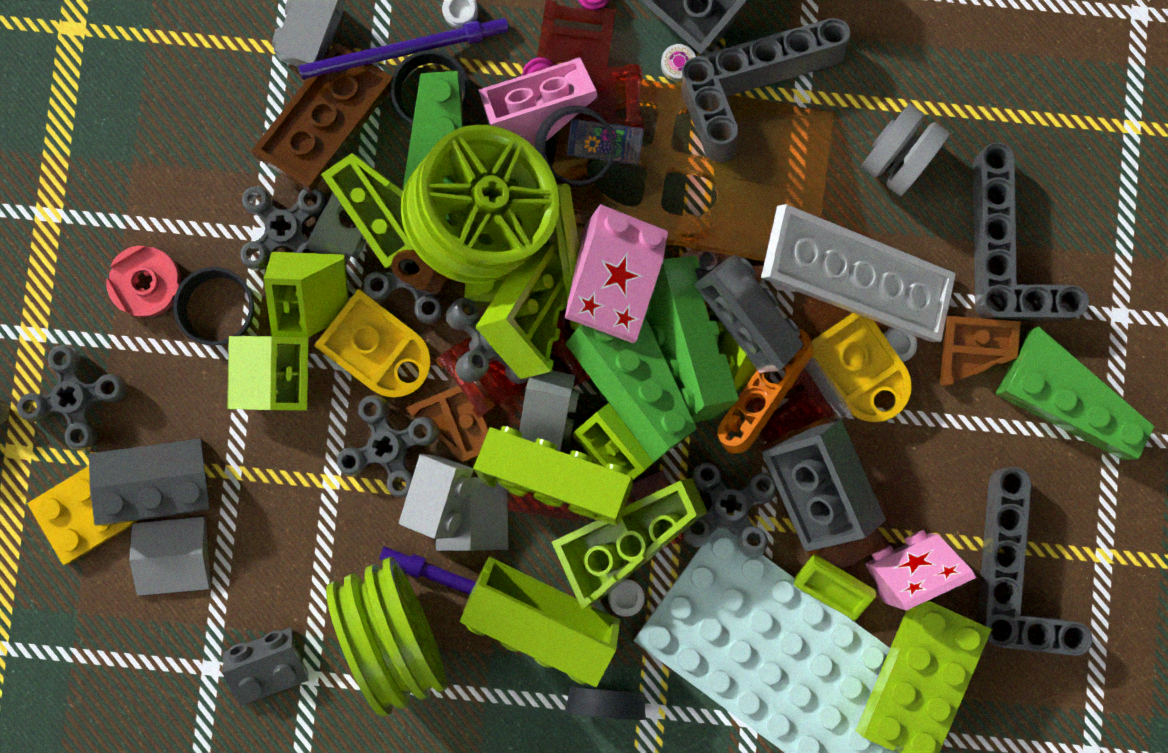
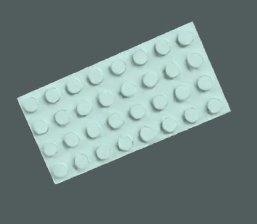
M728 529L714 531L709 541L705 545L700 546L633 639L634 642L784 753H898L896 750L892 751L863 738L855 731L890 648L844 614L795 587V578L764 555L757 558L744 556L738 547L736 535Z

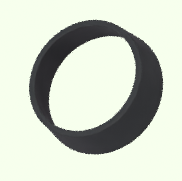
M435 50L420 51L404 59L395 70L391 81V98L398 113L408 122L413 124V119L406 113L402 105V85L411 71L424 64H441L452 71L460 72L464 90V110L469 93L468 79L462 66L450 55Z
M567 106L554 111L542 122L536 135L535 148L549 165L556 183L568 184L570 187H582L597 181L609 169L615 155V139L609 124L600 114L583 106ZM574 113L588 114L598 119L606 127L611 140V153L605 168L595 177L584 181L569 180L556 173L550 166L545 151L546 138L551 127L562 117Z
M207 267L193 272L180 284L174 298V316L179 328L188 338L204 345L227 344L229 338L222 341L209 340L199 335L191 326L187 314L188 301L193 291L201 283L213 278H227L238 283L246 291L249 299L248 316L244 325L233 336H242L250 327L254 317V300L247 284L236 273L221 267Z
M570 686L564 713L602 718L646 720L645 696L641 692Z

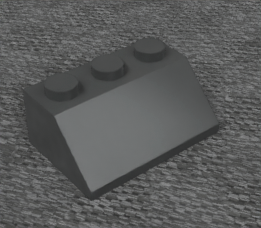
M641 0L701 55L712 51L732 27L748 0Z
M736 254L727 258L693 285L758 372L779 371L786 366L804 345L798 337L801 335L800 330L790 318L786 317L784 319L776 308L778 301L769 289L761 288L754 278L756 272L752 265L745 258L740 259Z
M842 419L808 429L761 452L805 552L866 538L886 520Z
M201 438L89 454L90 493L94 525L96 526L210 510Z

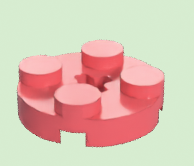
M133 246L115 257L110 266L112 269L109 273V279L107 278L106 287L110 299L120 310L138 318H151L163 314L173 306L175 294L181 284V274L177 264L168 254L154 247ZM141 273L147 277L152 276L153 281L150 283L151 287L148 290L136 288V284L140 282L138 276Z

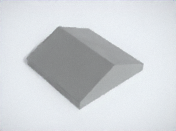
M471 477L472 487L470 493L464 499L460 512V526L454 533L453 538L436 539V551L508 550V489L500 486L499 482H497L495 488L485 486L479 477Z
M206 517L132 523L129 561L137 596L211 589Z

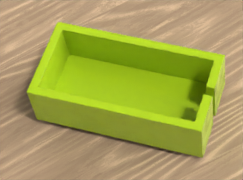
M488 557L470 593L460 623L466 625L471 632L477 635H487L500 641L501 645L510 651H521L533 657L538 664L546 668L554 667L567 673L577 683H588L597 687L616 652L620 619L593 606L582 610L576 598L498 560Z
M931 601L923 602L906 610L855 731L863 738L892 751L896 750L898 753H940L992 629Z

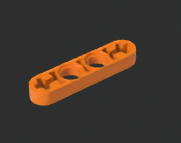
M799 329L801 335L798 336L804 344L803 348L790 360L792 365L787 363L782 368L786 372L784 379L778 383H770L766 380L769 372L759 373L757 370L739 395V400L730 408L718 427V437L728 452L734 454L742 453L753 444L813 354V345L808 333L804 330ZM762 398L766 401V404L761 411L752 413L746 410L747 403L751 399ZM739 416H743L745 419L744 423H742ZM740 429L743 436L741 438L734 437L731 440L728 433L730 431L736 433Z

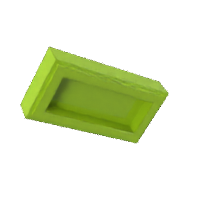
M815 553L794 580L795 587L839 611L854 622L876 598L875 589Z

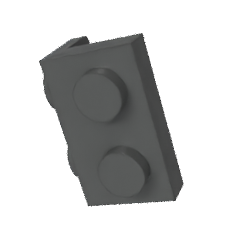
M292 628L269 632L260 639L249 643L236 644L223 653L222 674L239 706L309 681L308 670L295 646V634Z

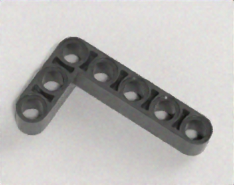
M836 18L826 19L687 60L682 68V96L706 156L714 162L722 163L731 160L736 153L738 128L726 99L727 96L841 63L846 57L851 33L847 23ZM710 108L714 109V111H705L704 109ZM716 138H725V139H727V140H725V141H718V140H715V139H716Z
M991 143L976 156L973 163L976 312L983 319L1023 322H1064L1081 316L1088 309L1089 297L1086 291L1079 286L1017 285L1015 158L1012 149L1005 143ZM987 155H994L998 158L1000 169H994L989 166ZM989 189L995 190L1000 195L1001 202L999 205L993 204L988 199L987 192ZM989 224L995 225L1000 229V240L990 237L988 234ZM990 259L996 260L1001 265L1002 272L1000 276L990 272L988 267ZM991 294L1001 299L1002 309L1000 312L990 307L989 297ZM1027 295H1031L1037 300L1038 308L1036 312L1030 311L1026 307L1025 298ZM1063 295L1068 296L1073 301L1072 312H1068L1062 307L1061 299Z
M1000 468L993 472L988 484L977 623L991 628V625L996 620L1002 621L1004 632L1001 637L994 639L990 632L986 642L1001 648L1074 656L1082 655L1090 649L1093 641L1092 633L1084 624L1066 619L1020 614L1031 479L1028 473L1021 468ZM1007 474H1011L1016 480V488L1012 493H1008L1003 487V480ZM1005 510H1008L1013 516V524L1007 530L1000 524V516ZM1005 546L1010 552V560L1006 565L1001 566L997 561V552L1001 547ZM1003 583L1007 588V596L1003 601L997 602L994 598V588L998 584ZM1037 624L1040 628V636L1037 641L1031 643L1027 638V632L1031 625ZM1073 628L1076 632V640L1073 645L1068 647L1064 642V635L1068 629Z

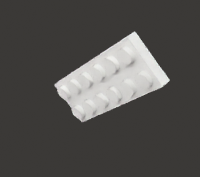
M785 204L777 206L761 278L927 341L941 342L956 273Z

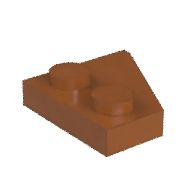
M947 316L944 326L940 385H951L963 378L1017 358L1021 321Z
M463 383L407 407L408 412L413 417H428L435 420L440 430L438 440L443 441L450 448V451L462 462L478 457L490 425L473 383Z

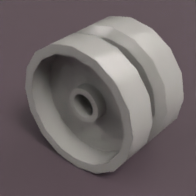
M910 102L895 121L892 119L873 143L872 147L874 149L860 166L873 177H878L893 162V166L888 171L891 174L887 178L886 186L900 197L913 184L950 135L948 130L937 122H933L921 134L917 133L915 136V131L924 120V113Z

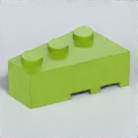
M353 153L321 174L385 268L391 267L392 259L397 252L402 250L415 251L407 238L402 223V189Z
M553 243L542 246L508 275L475 327L520 379L551 372L553 360L549 359L552 344L559 339L560 329L556 327L559 313L565 310L567 303L559 252Z

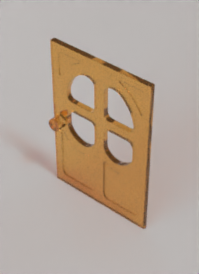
M586 69L598 96L586 106L587 108L605 117L622 108L649 106L657 111L658 118L653 142L648 146L637 145L636 147V144H634V149L633 144H630L628 160H626L628 143L625 144L624 162L622 163L631 162L628 164H632L638 161V164L633 165L642 166L647 171L641 204L626 206L618 203L601 192L594 183L582 187H570L577 228L583 229L601 204L668 231L666 244L733 256L737 254L738 257L765 261L777 206L787 204L821 218L832 125L835 118L834 113L737 95L727 96L726 99L738 128L737 148L731 160L718 163L710 160L708 157L677 152L671 146L676 117L680 114L689 113L682 96V86ZM710 108L704 109L705 111H714V109ZM578 113L573 119L582 120L578 121V128L585 123L587 133L584 137L576 136L574 155H567L572 119L561 128L553 170L566 179L584 181L590 179L587 167L591 161L596 158L609 159V157L600 152H597V154L592 152L587 154V149L582 148L585 144L583 139L587 138L588 134L594 135L593 127L597 125L599 120L591 115ZM583 128L579 129V135L585 134V130ZM621 155L613 160H617L616 162L621 161ZM670 172H678L709 180L717 192L715 204L707 212L699 216L691 214L680 216L666 212L661 207L666 175Z

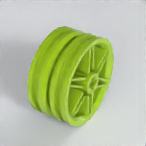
M491 125L465 126L445 135L413 171L404 187L401 200L403 227L410 244L418 256L441 275L455 281L470 284L494 282L515 271L547 242L554 231L559 215L558 187L554 175L543 156L535 147L519 135L504 128ZM444 178H449L454 184H443ZM506 182L510 183L511 186L509 188L507 187ZM446 215H448L452 225L447 222ZM488 236L490 245L482 244L478 238Z
M392 556L383 560L382 569L376 564L366 567L365 582L357 574L352 573L344 577V585L339 581H333L327 584L326 587L330 616L344 656L361 692L371 708L380 717L390 715L392 713V705L399 710L408 707L410 704V692L419 700H424L430 697V688L433 687L436 692L440 693L448 687L443 661L427 618L406 574Z

